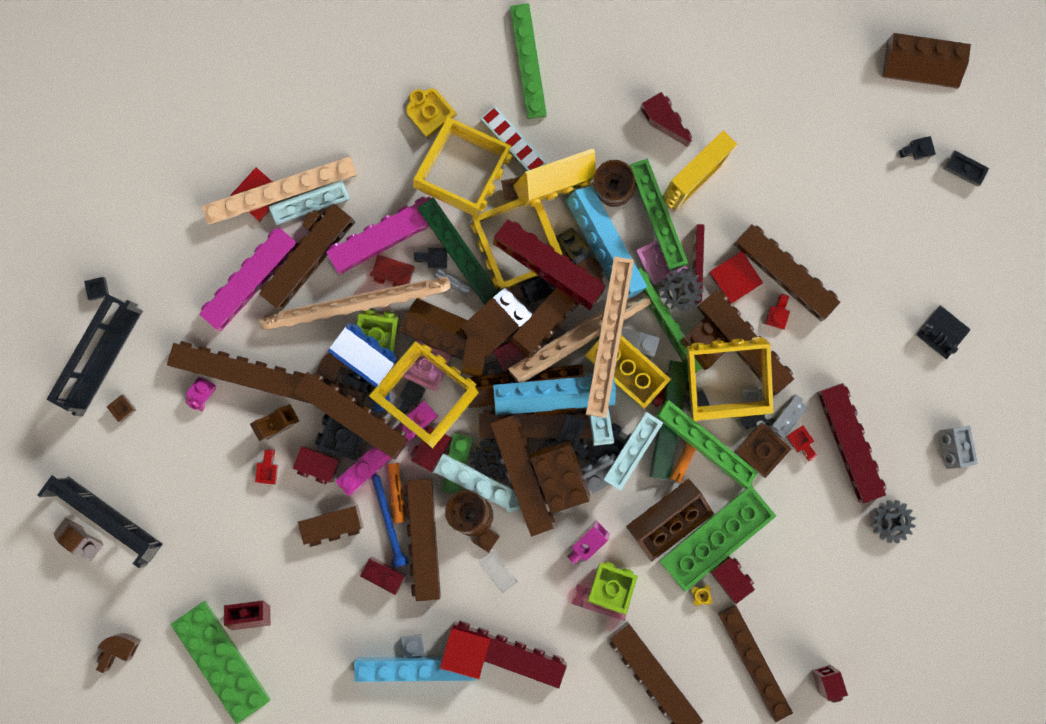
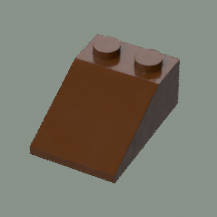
M505 287L459 329L467 337L486 339L488 341L487 357L513 336L532 316V313L508 287Z

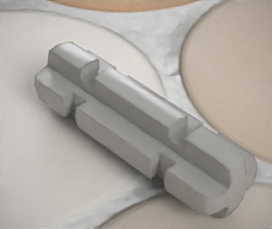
M438 269L435 273V279L447 277L451 288L460 290V293L464 295L469 293L471 289L469 284L462 283L461 280L446 274L441 269Z

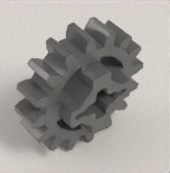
M682 268L679 273L677 269H674L673 275L668 273L666 275L667 279L661 281L665 286L660 287V290L664 291L660 297L667 299L664 303L665 305L672 304V310L678 307V311L681 312L683 307H685L686 311H689L690 305L695 307L697 305L696 301L702 299L698 294L704 292L703 289L699 288L703 283L697 282L699 276L695 275L693 277L692 270L685 273V268ZM675 278H683L681 281L678 282L675 280L673 281V279ZM690 282L693 284L694 290L691 288ZM685 283L683 289L684 292L680 296H678L680 293L679 288ZM685 298L689 300L687 302H680L681 299Z
M887 500L886 505L879 503L880 509H873L877 513L876 516L871 515L870 517L875 519V522L871 523V526L877 528L874 530V534H880L879 539L884 540L886 538L888 543H892L893 540L895 543H900V538L906 541V534H913L910 528L916 527V525L911 524V521L916 519L910 516L913 510H906L907 504L902 503L900 505L898 500L894 502ZM896 508L892 513L886 512L888 509ZM891 518H894L895 525H892ZM895 530L900 531L898 534L890 535Z

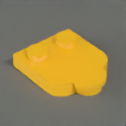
M429 88L425 91L416 89L409 95L410 103L406 108L408 117L427 139L442 128L447 117L453 119L457 116L456 111L436 89Z

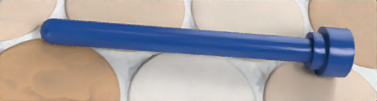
M375 474L372 480L394 555L392 556L393 560H391L392 566L396 568L408 564V560L404 553H401L381 479L378 474Z

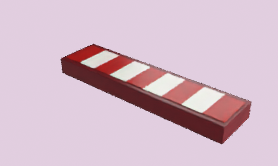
M697 224L694 227L692 276L698 275L697 282L703 283L704 224ZM702 299L700 301H696L697 305L702 302Z

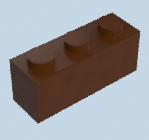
M358 505L298 521L303 545L309 544L310 547L322 544L321 540L327 538L329 542L341 539L340 535L348 533V537L359 534V530L364 528Z

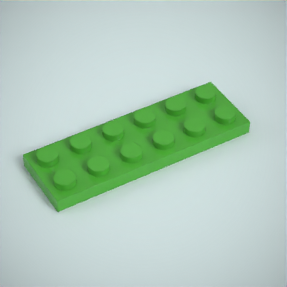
M750 485L749 488L744 489L659 561L683 591L686 592L772 521L776 515Z
M206 600L170 624L235 724H238L271 700Z

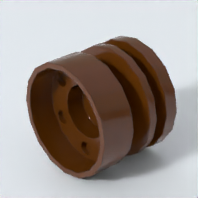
M606 161L595 172L594 189L604 205L619 207L626 204L633 196L635 191V175L632 168L623 161ZM611 183L618 184V188H611Z
M470 490L454 494L448 500L445 508V517L448 524L454 530L470 537L486 533L494 519L491 504L485 498ZM474 513L475 517L472 518L469 516V514Z

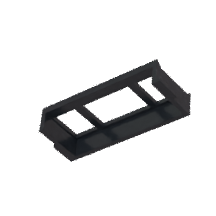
M106 294L46 400L68 412H72L71 414L74 416H84L143 310L137 308L138 304L129 300L123 301ZM112 303L119 304L109 325L102 323ZM97 329L105 330L82 372L74 371ZM69 378H76L77 381L67 398H60L59 396Z
M51 475L37 494L40 498L58 496L138 554L132 563L137 568L146 567L163 545V543L69 476L67 478H56Z

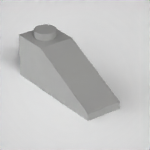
M622 328L621 335L644 356L651 359L655 357L660 340L659 337Z

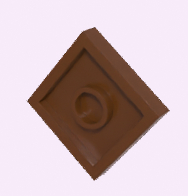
M707 317L701 319L680 340L686 348L687 346H692L693 343H704V345L712 344L713 341L728 343ZM725 352L694 355V358L704 370H707Z
M761 422L735 452L763 478H766L789 453L791 448Z

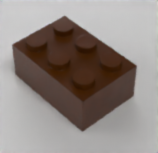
M570 440L532 452L530 459L551 514L590 502V492Z

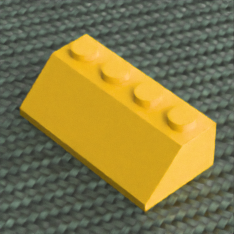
M594 148L526 171L513 185L522 206L530 205V207L540 204L541 200L547 199V201L558 197V194L563 193L567 195L577 187L583 189L590 186L596 172Z
M621 335L614 382L645 409L671 379ZM599 340L585 355L594 365Z

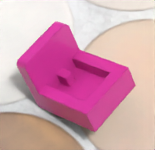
M198 376L186 393V404L194 410L198 409L203 412L205 403L215 391L216 385Z

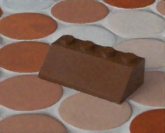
M893 33L886 44L882 78L958 89L969 63L971 44Z
M416 298L407 312L399 332L463 361L467 336L459 328L467 320Z
M687 479L629 523L626 528L648 558L653 561L713 516L714 512L702 492L690 479Z

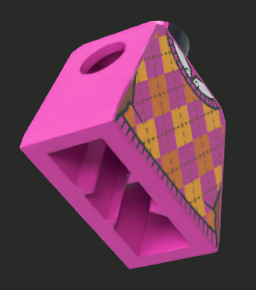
M595 520L574 541L572 545L573 550L567 555V558L573 564H576L581 558L587 561L609 540L610 533ZM583 544L588 545L589 548L583 547Z

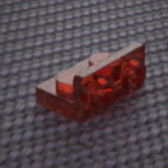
M377 255L373 270L370 271L369 275L371 278H374L373 282L382 285L387 282L392 284L391 287L410 284L415 266Z

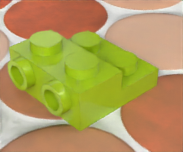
M375 308L360 311L358 313L357 325L363 330V333L368 337H374L380 346L384 349L388 348L394 353L400 316L395 315L394 311L389 310L384 311V313H378Z
M599 563L587 602L626 615L638 576L634 575L632 570L614 568L615 565L612 563Z

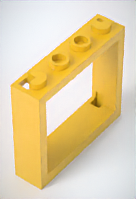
M447 117L414 177L413 188L477 217L480 211L484 212L488 203L486 201L488 195H493L496 188L494 183L496 180L500 181L504 173L502 169L504 164L508 165L511 160V146ZM451 134L500 156L476 204L426 181Z
M724 130L670 181L663 194L667 208L676 211L725 164L738 144Z
M519 199L481 213L477 217H472L473 223L470 224L474 235L478 234L480 241L477 243L481 253L485 252L488 258L484 260L488 271L492 270L495 277L492 278L495 288H500V291L505 287L510 289L540 277L533 271H530L504 282L480 223L522 206ZM542 202L533 206L548 244L557 253L563 255Z
M754 337L750 341L733 339L729 343L713 341L712 344L708 345L693 343L692 346H687L690 409L693 421L774 413L771 347L767 339H764V337ZM761 349L763 401L697 406L694 355Z
M415 341L369 396L433 448L479 392L475 388L477 384L470 378L464 379L461 377V372L452 365L450 368L446 365L447 361L439 354L434 356L431 353L432 349L424 343L421 346ZM421 355L466 390L464 395L431 434H428L385 399Z

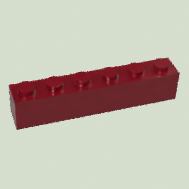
M507 219L495 234L493 245L589 311L604 293L606 285H604L601 279L592 277L582 266H576L567 256L557 253L551 245L544 244L538 240L535 234L526 232L519 223Z
M841 383L816 392L858 502L867 503L886 496L885 482L883 479H880L878 474L879 466L870 454L872 453V448L863 436L865 430L862 424L858 423L856 417L858 412L856 407L850 402L849 397L851 395L848 387Z
M459 620V623L454 622L453 629L490 639L484 662L555 688H560L567 668V662H564L563 657L554 654L553 657L545 655V651L539 648L531 650L526 648L527 645L519 641H515V643L507 641L508 638L503 635H490L488 630L478 627V629L471 628V624Z

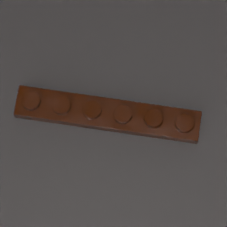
M733 605L718 613L773 720L778 722L793 714L737 606Z

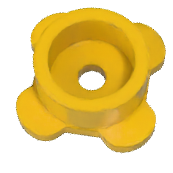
M704 585L700 588L696 586L692 588L691 592L694 595L693 604L695 606H700L701 604L710 605L712 603L710 586Z

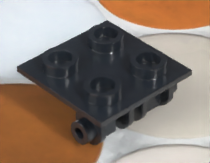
M939 305L916 336L947 360L951 354H955L958 351V345L971 329Z

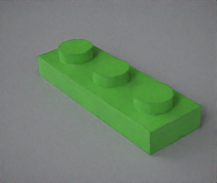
M453 434L449 457L467 465L473 437ZM444 477L441 492L456 494L462 491V486Z

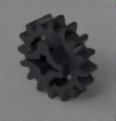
M487 438L486 444L480 441L481 447L475 446L473 449L476 453H471L470 455L472 458H475V460L470 462V465H475V470L497 480L498 475L500 478H504L503 472L508 473L505 463L500 460L501 452L496 438L494 442ZM486 447H496L494 451L484 450ZM494 455L496 463L492 462L489 464L487 456L491 457ZM479 456L483 459L484 465L482 468L479 464ZM491 468L499 469V471L494 473L487 472Z

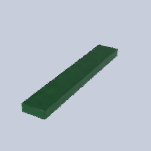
M432 197L417 209L485 305L499 291L495 288L493 282L435 198Z
M670 360L667 376L671 380L665 385L662 405L665 401L670 400L682 410L688 381V363ZM664 423L656 435L649 477L670 480L678 435Z

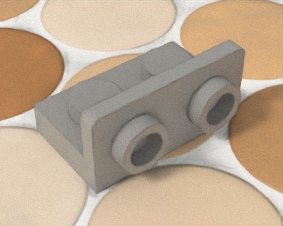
M792 395L768 427L782 438H785L807 410V406L802 403L803 399L798 395Z
M970 425L939 430L946 469L978 464Z
M615 454L610 456L604 455L598 459V463L594 465L588 464L581 469L585 482L592 494L610 485L603 479L617 458Z

